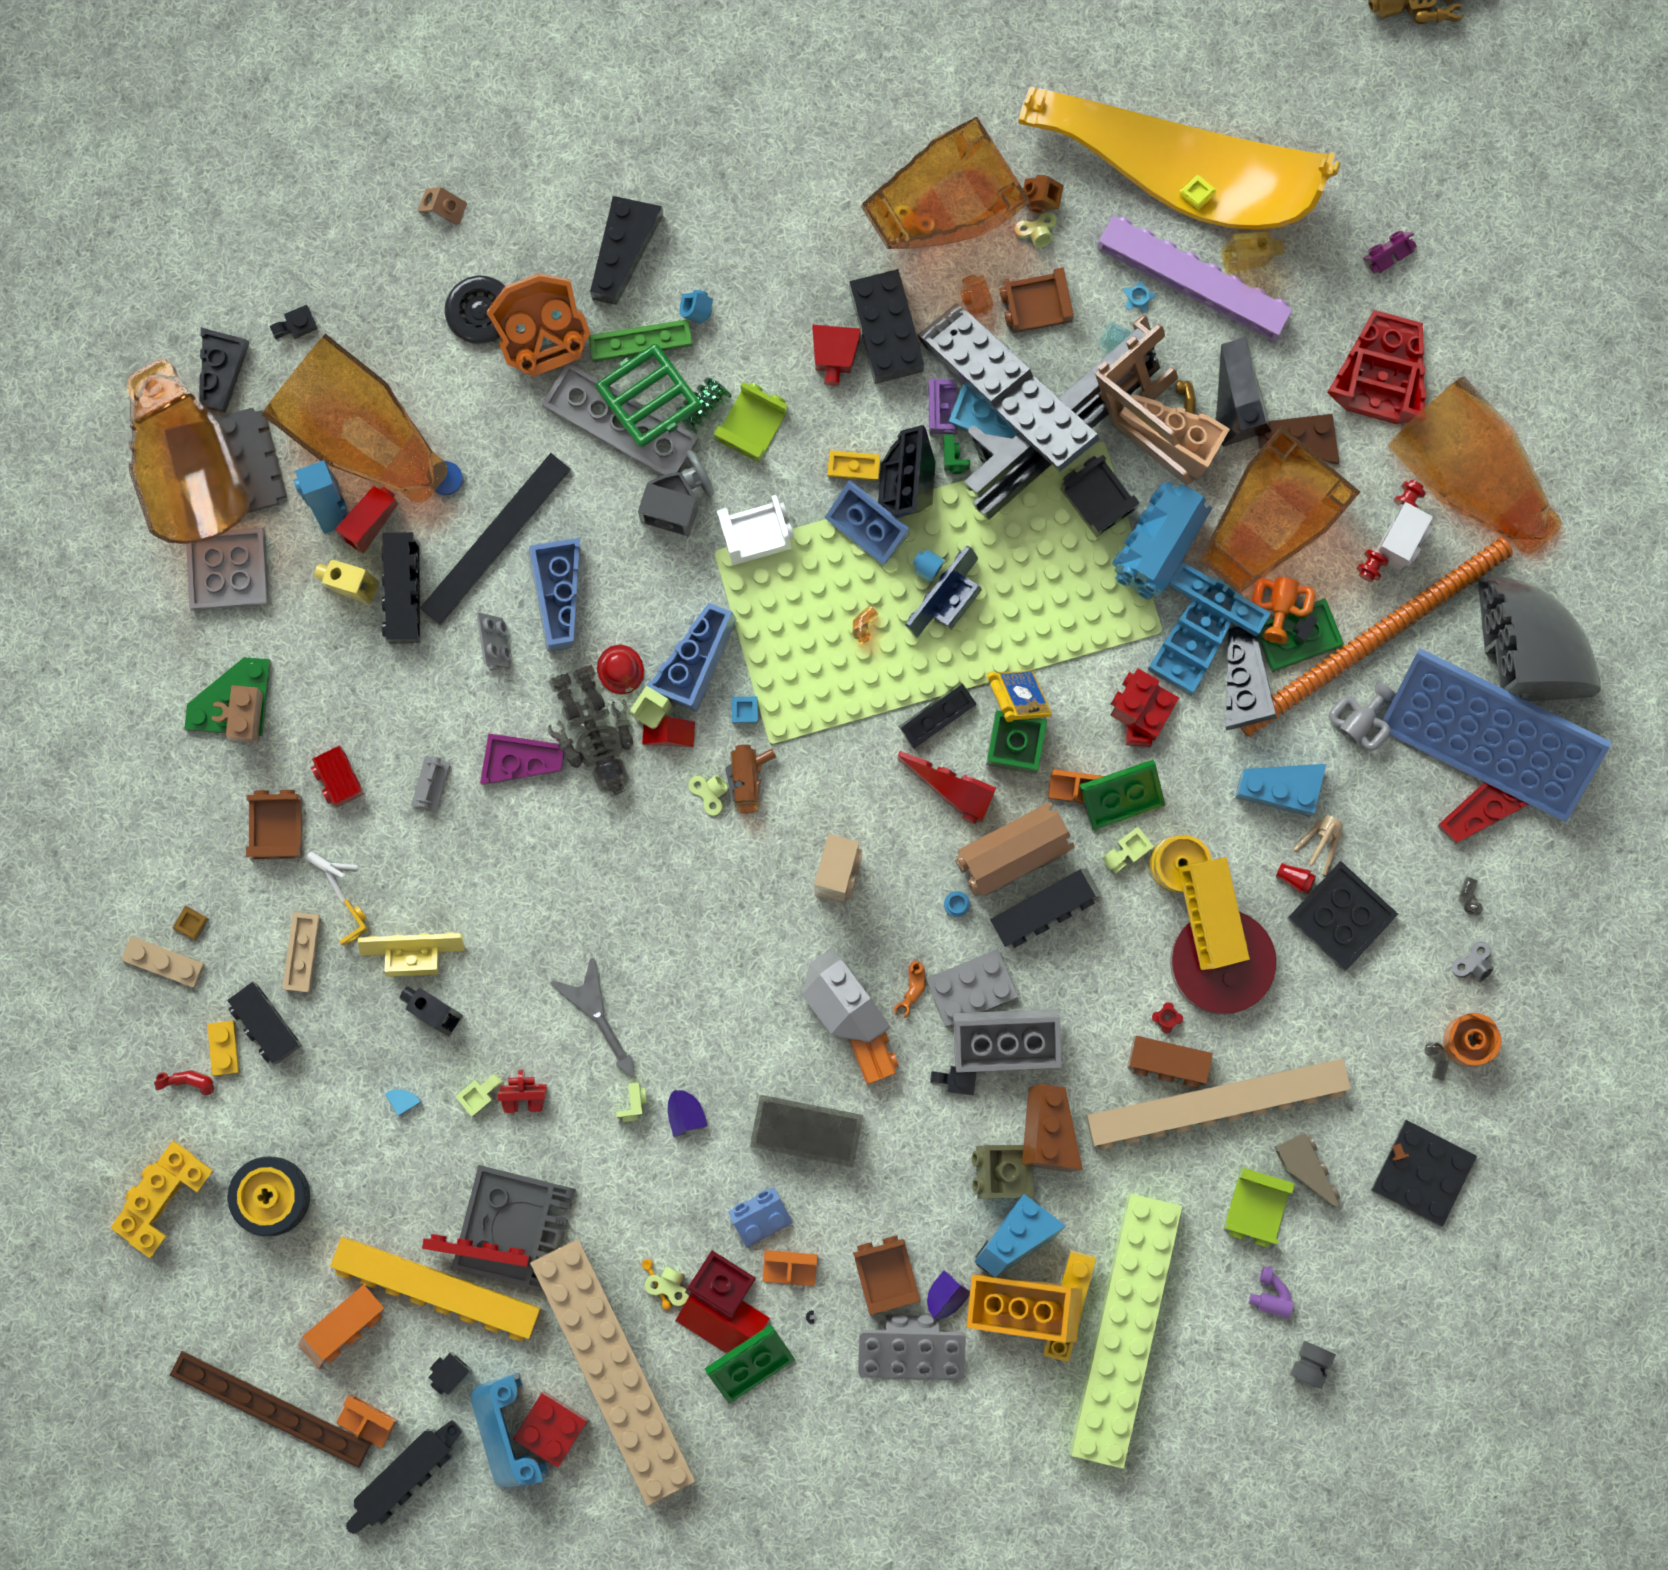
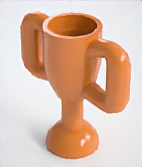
M1278 577L1274 582L1268 579L1259 580L1254 588L1252 602L1265 610H1273L1275 614L1272 627L1267 628L1262 637L1272 643H1286L1288 636L1282 629L1285 616L1290 613L1304 618L1311 614L1316 598L1315 590L1308 586H1300L1299 582L1287 577ZM1265 587L1272 590L1271 602L1262 603ZM1306 594L1303 609L1295 607L1297 596Z

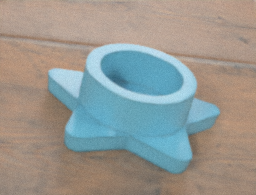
M1140 281L1133 288L1123 289L1128 297L1126 309L1138 307L1143 312H1147L1148 301L1156 296L1155 293L1148 291L1143 281ZM1140 295L1141 299H1137L1136 296Z

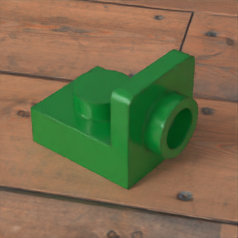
M944 435V470H949L950 474H964L965 470L970 469V460H955V458L960 456L959 443H955L954 435Z

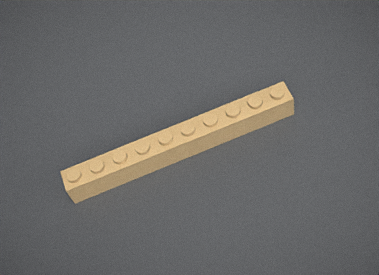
M1344 1059L1089 1114L1086 1115L1092 1146L1099 1145V1149L1104 1150L1115 1147V1141L1124 1140L1125 1145L1140 1142V1136L1150 1134L1151 1139L1166 1136L1165 1130L1174 1128L1176 1133L1192 1130V1124L1201 1123L1202 1128L1217 1125L1216 1119L1226 1117L1227 1122L1243 1119L1242 1113L1251 1111L1253 1116L1267 1114V1108L1277 1106L1278 1111L1294 1108L1293 1102L1303 1100L1304 1105L1319 1102V1096L1328 1095L1329 1100L1345 1096L1344 1091L1351 1090Z

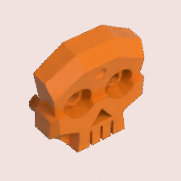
M538 273L506 285L487 310V315L502 338L499 344L507 365L520 369L523 373H527L532 377L579 360L584 345L591 334L583 311L576 308L571 281L566 278ZM555 310L561 312V316L557 319L551 316ZM518 324H523L525 326V330L523 332H518L516 330V326ZM544 336L553 342L541 347Z

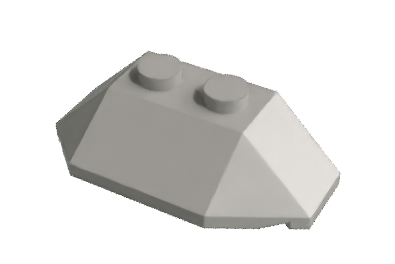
M832 948L810 963L802 996L832 1036L871 1043L891 1028L870 996Z

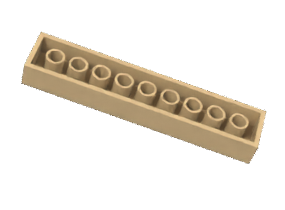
M579 1239L530 1262L646 1505L649 1506L694 1483L695 1479Z

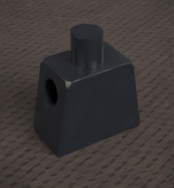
M407 986L400 995V1000L408 1004L405 1010L450 1037L463 1017V1014L422 988H418L415 991ZM447 1015H448L449 1018L447 1019V1021H446L445 1024H444L443 1021L445 1020V1018H446Z

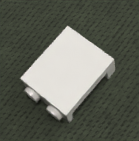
M776 495L771 496V504L729 515L727 508L717 510L732 565L792 549L790 539L794 538L793 530L790 523L785 524L784 518L788 517L784 502H778Z

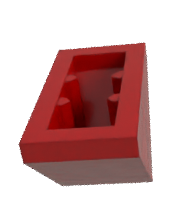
M666 716L663 717L655 729L643 724L642 745L694 748L695 722Z

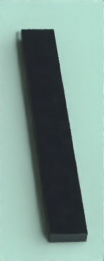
M550 453L420 609L441 625L570 472V467Z

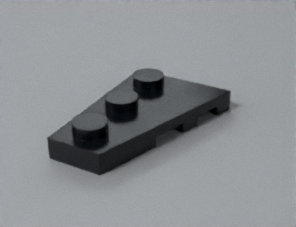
M201 327L202 349H200V359L202 360V370L199 378V404L202 407L226 413L250 342L244 338Z

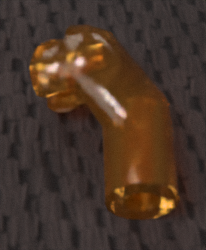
M871 605L853 620L852 634L859 643L869 641L871 635L868 633V623L878 615Z

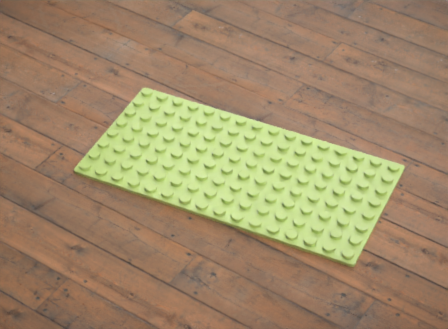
M1095 443L1061 472L1053 465L1048 467L990 520L986 519L975 509L973 501L978 497L972 490L969 491L966 488L965 480L935 488L931 506L919 513L897 518L910 528L909 537L884 566L826 519L793 528L794 538L790 539L792 549L737 565H732L727 547L717 550L715 558L730 609L737 618L735 627L755 696L758 697V706L768 741L771 744H776L937 698L960 682L964 684L966 689L990 683L987 679V674L992 671L1003 673L1035 670L1160 634L1162 626L1153 597L1150 600L1144 599L1137 594V590L1130 586H1123L1115 579L1117 573L1114 571L1115 566L1112 565V562L1118 552H1121L1126 545L1124 542L1132 531L1128 516L1096 538L1060 490L1064 482L1062 479L1073 470L1076 473L1084 468L1083 464L1093 456L1098 458L1104 455L1106 457L1105 462L1114 473L1105 443ZM966 546L971 547L978 556V561L965 577L978 584L982 591L952 630L932 619L919 637L916 638L905 626L909 616L917 610L926 594L934 588L940 576L952 565L957 554ZM927 549L945 560L944 565L932 584L915 575L914 570L916 566L912 564L920 551L924 553Z

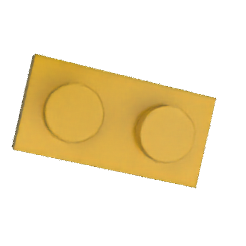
M830 450L827 477L878 482L880 455Z
M235 1021L208 1023L212 1076L239 1073Z

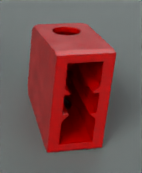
M813 324L812 336L815 370L825 371V385L838 386L840 383V373H851L860 341L861 328Z

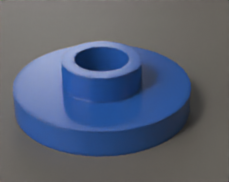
M442 461L431 468L428 480L431 488L436 493L451 495L461 487L463 475L456 464Z

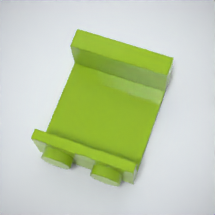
M742 382L740 386L741 392L722 427H717L714 433V440L760 463L788 412V405L785 404L786 401L775 394L769 396L764 393L763 389L757 384L750 382L748 385Z
M1241 1168L1224 1225V1229L1229 1230L1228 1236L1244 1240L1245 1236L1255 1238L1254 1244L1269 1248L1270 1243L1277 1245L1279 1239H1276L1281 1219L1288 1195L1292 1194L1295 1183L1247 1168Z

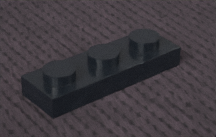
M960 682L898 727L911 747L915 749L974 707L976 702L964 684Z

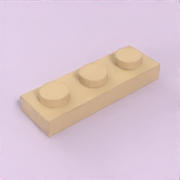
M293 912L283 990L310 993L320 915Z
M132 936L121 959L124 962L193 988L196 987L204 967V963Z

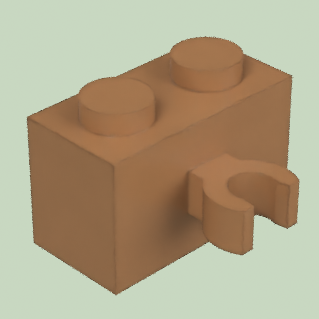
M231 685L229 707L222 702L213 703L215 708H222L223 713L219 717L212 716V720L217 723H223L227 720L226 737L233 742L258 743L263 692L256 687Z

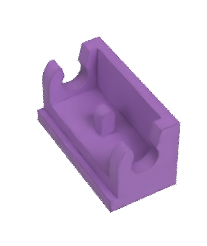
M929 379V434H957L955 424H948L957 400L956 383L952 379Z

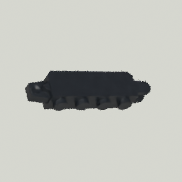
M451 1420L437 1431L435 1429L425 1430L354 1499V1508L357 1512L346 1522L347 1532L357 1534L366 1525L374 1526L377 1522L383 1525L393 1515L390 1510L397 1503L402 1506L412 1496L410 1490L416 1484L422 1487L432 1477L429 1472L436 1465L441 1468L452 1458L448 1453L453 1449L452 1445L462 1434V1428L454 1420Z

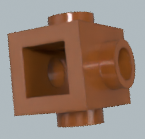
M1037 175L1036 178L1025 179L1020 203L1029 207L1031 212L1037 214L1059 209L1064 185L1046 175Z

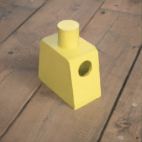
M331 560L328 566L321 563L318 564L314 573L315 578L322 580V584L331 591L371 605L380 583L367 570L336 560ZM362 582L367 583L365 591L360 589Z

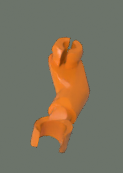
M913 961L908 968L909 990L904 995L905 999L903 1002L898 1003L894 1007L895 1015L898 1008L904 1007L907 1010L904 1018H907L910 1014L909 1007L915 1004L925 990V967L919 961Z

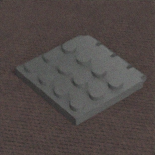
M252 407L164 431L189 528L279 505V499L287 498L283 480H272V478L282 476L277 456H266V454L275 452L271 432L260 433V430L269 428L265 410L255 412Z

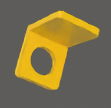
M348 899L344 900V903L360 927L339 941L344 947L369 930L364 922L367 917L359 906L354 908Z

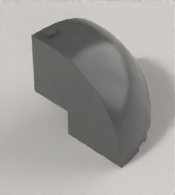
M1480 577L1478 579L1485 654L1496 653L1499 686L1515 695H1520L1521 698L1527 701L1588 698L1600 692V677L1591 645L1574 616L1558 600L1533 585L1512 578Z

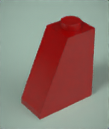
M373 485L337 526L335 531L344 542L364 554L398 505L394 499L395 494L384 486L379 489Z

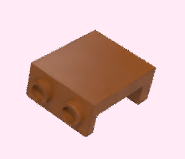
M1064 267L1054 269L1053 274L1012 282H1010L1009 278L1004 279L1003 287L999 288L1001 302H1006L1008 311L1004 312L1007 327H1012L1013 333L1073 321L1074 314Z
M256 790L254 795H247V801L249 802V846L246 847V857L250 860L302 858V796L295 794V790H280V794H269L267 790Z
M898 1235L882 1239L883 1245L873 1247L872 1242L857 1246L858 1251L853 1252L869 1315L921 1301L905 1240H899Z

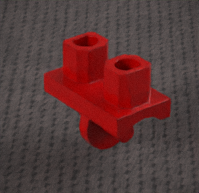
M518 1070V1077L508 1078V1085L499 1086V1092L497 1093L498 1101H501L504 1113L518 1112V1100H528V1111L541 1112L547 1094V1084H535V1077H525V1071Z

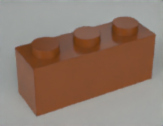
M1134 1036L1127 1067L1132 1068V1073L1148 1077V1072L1159 1074L1158 1079L1162 1081L1173 1082L1174 1078L1184 1080L1183 1085L1199 1088L1200 1084H1207L1213 1053Z

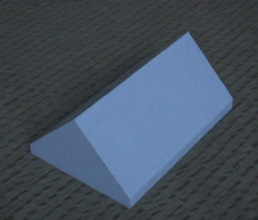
M850 480L824 517L883 566L909 537L910 528L895 518Z

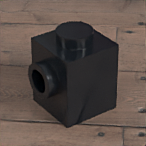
M450 1352L444 1360L439 1357L430 1367L432 1373L428 1378L433 1381L430 1385L439 1394L442 1395L445 1392L449 1395L472 1369L457 1355Z

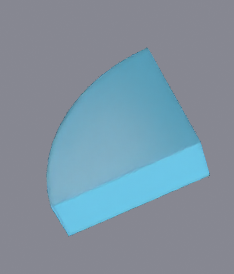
M397 1089L385 1093L398 1116L421 1103V1100L415 1094L406 1090Z

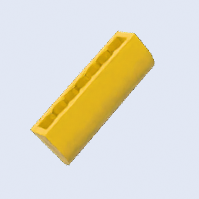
M1227 857L1178 867L1201 970L1215 969L1250 960Z

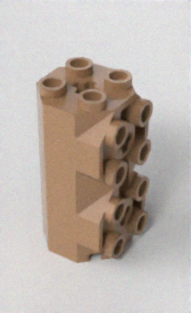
M1051 802L958 850V856L955 859L961 873L966 872L970 879L967 884L974 896L979 894L983 898L992 892H997L1012 884L1015 880L1050 864L1062 855L1074 850L1073 842L1067 843L1066 839L1071 836L1056 809L1052 812L1050 811L1053 806Z

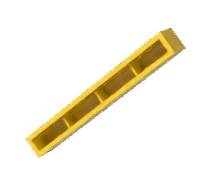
M341 1237L330 1265L331 1268L336 1269L335 1274L347 1279H350L351 1275L361 1278V1284L375 1288L376 1284L386 1287L384 1292L390 1295L400 1297L402 1293L411 1296L410 1302L424 1306L425 1302L435 1305V1311L449 1315L450 1311L460 1314V1320L474 1324L475 1320L485 1323V1329L499 1333V1330L502 1329L510 1332L508 1337L523 1342L525 1338L531 1339L542 1310L538 1306L347 1237Z

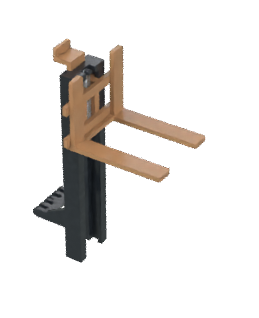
M1142 315L1133 323L1134 332L1062 394L1059 399L1092 429L1109 414L1112 425L1188 486L1191 483L1188 472L1120 416L1124 405L1173 446L1179 443L1176 433L1130 396L1141 387L1142 393L1138 396L1155 400L1178 379L1176 369L1170 367L1157 380L1151 383L1150 377L1161 368L1158 358L1155 357L1156 353L1153 350L1155 345L1165 337V333L1160 324L1151 329L1147 316ZM976 426L968 429V433L983 465L964 481V484L969 491L972 490L978 497L973 501L975 509L986 519L990 520L1052 464L1019 434L1011 439L985 434Z

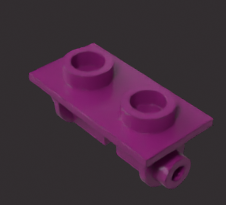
M1402 230L1389 236V242L1384 245L1377 244L1368 250L1369 254L1363 257V260L1371 261L1372 264L1369 267L1374 274L1377 272L1382 273L1395 264L1391 257L1392 254L1395 255L1397 261H1400L1414 252L1417 245L1413 239L1409 240L1414 233L1403 232Z

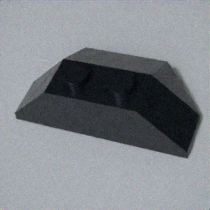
M924 425L901 430L897 436V441L890 447L881 462L878 503L895 518L919 513L933 503L936 461Z

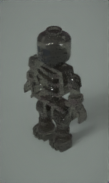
M592 664L581 667L572 673L576 684L582 683L581 689L586 695L583 705H580L578 701L574 702L571 697L573 693L571 689L567 688L572 684L568 673L551 678L549 684L553 692L558 691L557 697L558 700H562V713L565 720L569 721L578 718L568 723V730L585 725L587 731L579 737L575 748L572 745L574 743L573 740L567 737L562 721L558 720L556 724L560 727V732H554L551 728L552 726L549 725L548 733L559 742V749L561 751L564 750L568 757L567 760L572 767L578 768L582 762L585 767L596 765L592 774L601 793H610L611 796H615L624 792V786L629 783L630 777L624 762L621 759L615 758L621 755L623 749L629 750L633 746V738L628 728L631 726L630 720L626 718V701L623 699L621 702L623 705L621 712L615 708L614 701L610 706L611 712L617 720L615 723L616 728L608 725L597 726L595 721L607 718L610 712L608 708L595 712L605 707V702L602 695H599L595 689L597 687L595 681L591 680L596 675ZM583 710H587V716L584 715ZM599 733H605V734H608V735H610V736H603V737H601V734H599ZM590 737L591 741L583 747L582 741ZM594 747L595 750L587 755V751Z

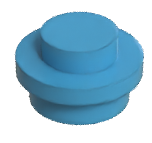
M953 891L946 896L944 908L949 915L961 917L969 910L970 901L965 893Z

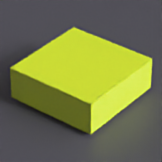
M1198 174L1180 191V196L1198 211L1216 194V189Z

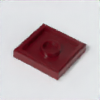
M711 1250L685 1293L730 1321L756 1280V1277Z

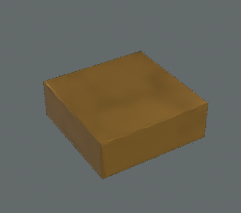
M185 905L172 928L196 941L209 918Z

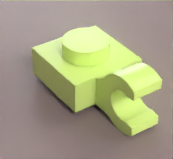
M493 1074L482 1085L478 1080H474L455 1097L470 1116L473 1117L493 1101L489 1093L503 1083V1081L497 1074Z

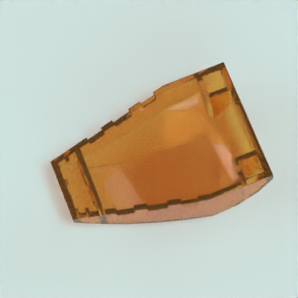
M975 117L934 138L905 167L897 171L887 183H884L862 203L861 208L886 248L898 250L938 246L981 237L1013 217L1030 202V199L978 117Z
M1280 426L1247 465L1200 558V562L1240 594L1321 539L1361 491L1284 427Z

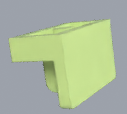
M646 686L631 708L630 713L639 724L643 723L655 729L663 717H670L675 709L668 698Z

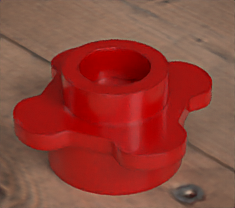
M1166 1002L1159 1012L1152 1014V1020L1162 1027L1163 1033L1168 1034L1172 1032V1028L1176 1024L1183 1022V1015L1174 1009L1172 1003ZM1165 1016H1170V1020H1166Z

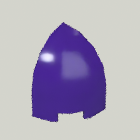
M674 1090L671 1093L667 1112L673 1137L686 1134L685 1132L690 1130H700L708 1126L702 1106L692 1094L684 1090Z
M943 1270L928 1292L927 1305L930 1314L934 1319L947 1318L955 1313L968 1299L970 1290L963 1284H959L952 1275Z

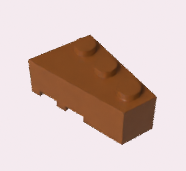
M1039 1084L1028 1088L1022 1165L1063 1172L1083 1170L1065 1087Z

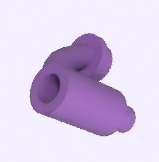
M1263 1267L1259 1281L1264 1283L1265 1286L1271 1283L1279 1293V1297L1263 1292L1261 1296L1251 1293L1248 1304L1258 1306V1311L1289 1319L1293 1309L1291 1294L1286 1285L1273 1273V1267Z

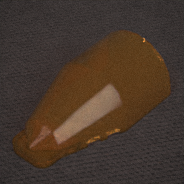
M326 333L301 361L261 413L265 419L317 460H325L330 467L399 491L413 502L421 503L429 499L447 475L448 468L446 463L431 450L402 404H400L392 392L389 384Z
M156 360L130 375L126 384L130 396V428L132 429V441H129V449L132 451L129 473L149 532L165 542L178 544L207 541L226 533L242 520L248 512L250 496L228 435L222 425L178 377L176 368L168 360Z
M1465 376L1460 377L1439 394L1388 444V447L1440 502L1449 505L1461 512V514L1476 520L1483 526L1507 538L1523 553L1532 554L1538 551L1561 528V519L1550 507L1517 431Z

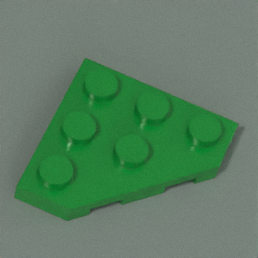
M243 657L187 703L184 729L189 731L226 733L227 720L223 723H217L212 720V716L219 717L223 713L222 708H215L213 703L222 702L229 707L231 685L256 687L263 692L258 736H263L271 660Z

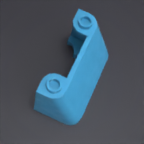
M519 1372L480 1384L472 1390L470 1396L493 1480L496 1485L504 1489L538 1483L549 1476L546 1464L537 1463L534 1459L530 1458L529 1454L515 1457L502 1407L514 1402L518 1394L517 1388L523 1385Z

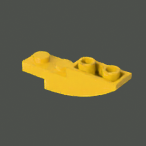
M1070 1250L1060 1285L1082 1288L1080 1323L1096 1257ZM1046 1340L1043 1356L1069 1362L1074 1342L1064 1343Z

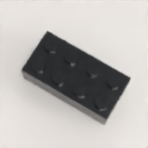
M899 269L849 281V291L859 328H861V335L874 384L924 372V361Z

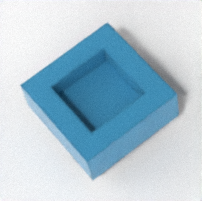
M732 697V724L758 723V697Z

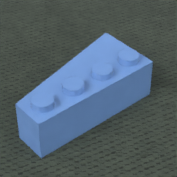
M580 538L529 546L528 554L547 652L572 648Z
M708 603L689 628V632L682 641H679L674 648V652L658 669L659 672L646 686L668 698L670 702L697 712L737 620L733 612Z

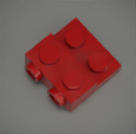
M1137 668L1134 674L1129 672L1122 685L1126 687L1124 692L1118 691L1110 705L1114 706V709L1110 716L1155 741L1180 697L1158 685L1160 680Z

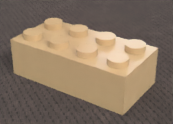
M828 833L814 883L816 896L845 903L846 898L851 899L856 875H853V873L858 874L862 861L863 850L859 849L858 841Z

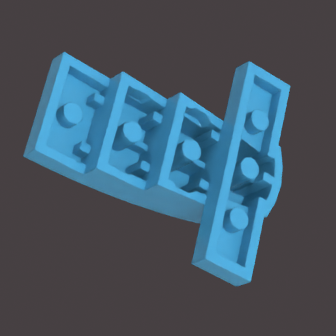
M1181 561L1168 586L1191 598L1193 601L1174 626L1148 670L1192 696L1222 643L1231 622L1257 637L1271 613L1244 598L1242 593L1231 583L1220 578L1208 577Z

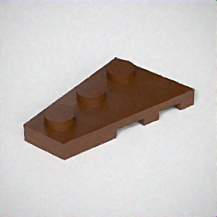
M1332 414L1269 421L1272 431L1258 436L1259 449L1339 464Z

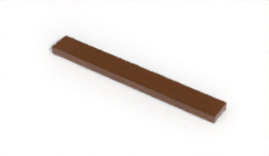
M181 1351L170 1373V1376L357 1468L361 1467L372 1444L185 1351Z

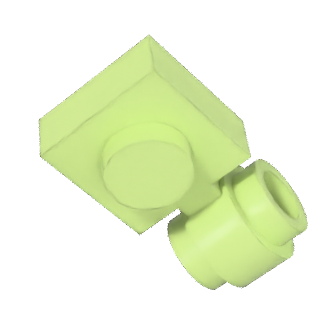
M1136 827L1117 842L1122 851L1117 852L1114 848L1102 858L1105 860L1104 865L1108 870L1117 873L1127 865L1124 861L1125 857H1128L1134 863L1154 846L1141 829Z

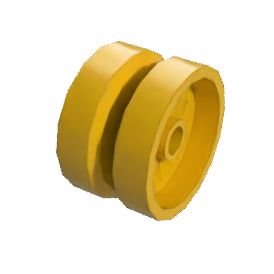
M1176 835L1161 840L1153 848L1149 858V870L1153 880L1165 890L1183 892L1178 861L1183 860L1184 866L1212 860L1208 847L1200 839L1190 835Z

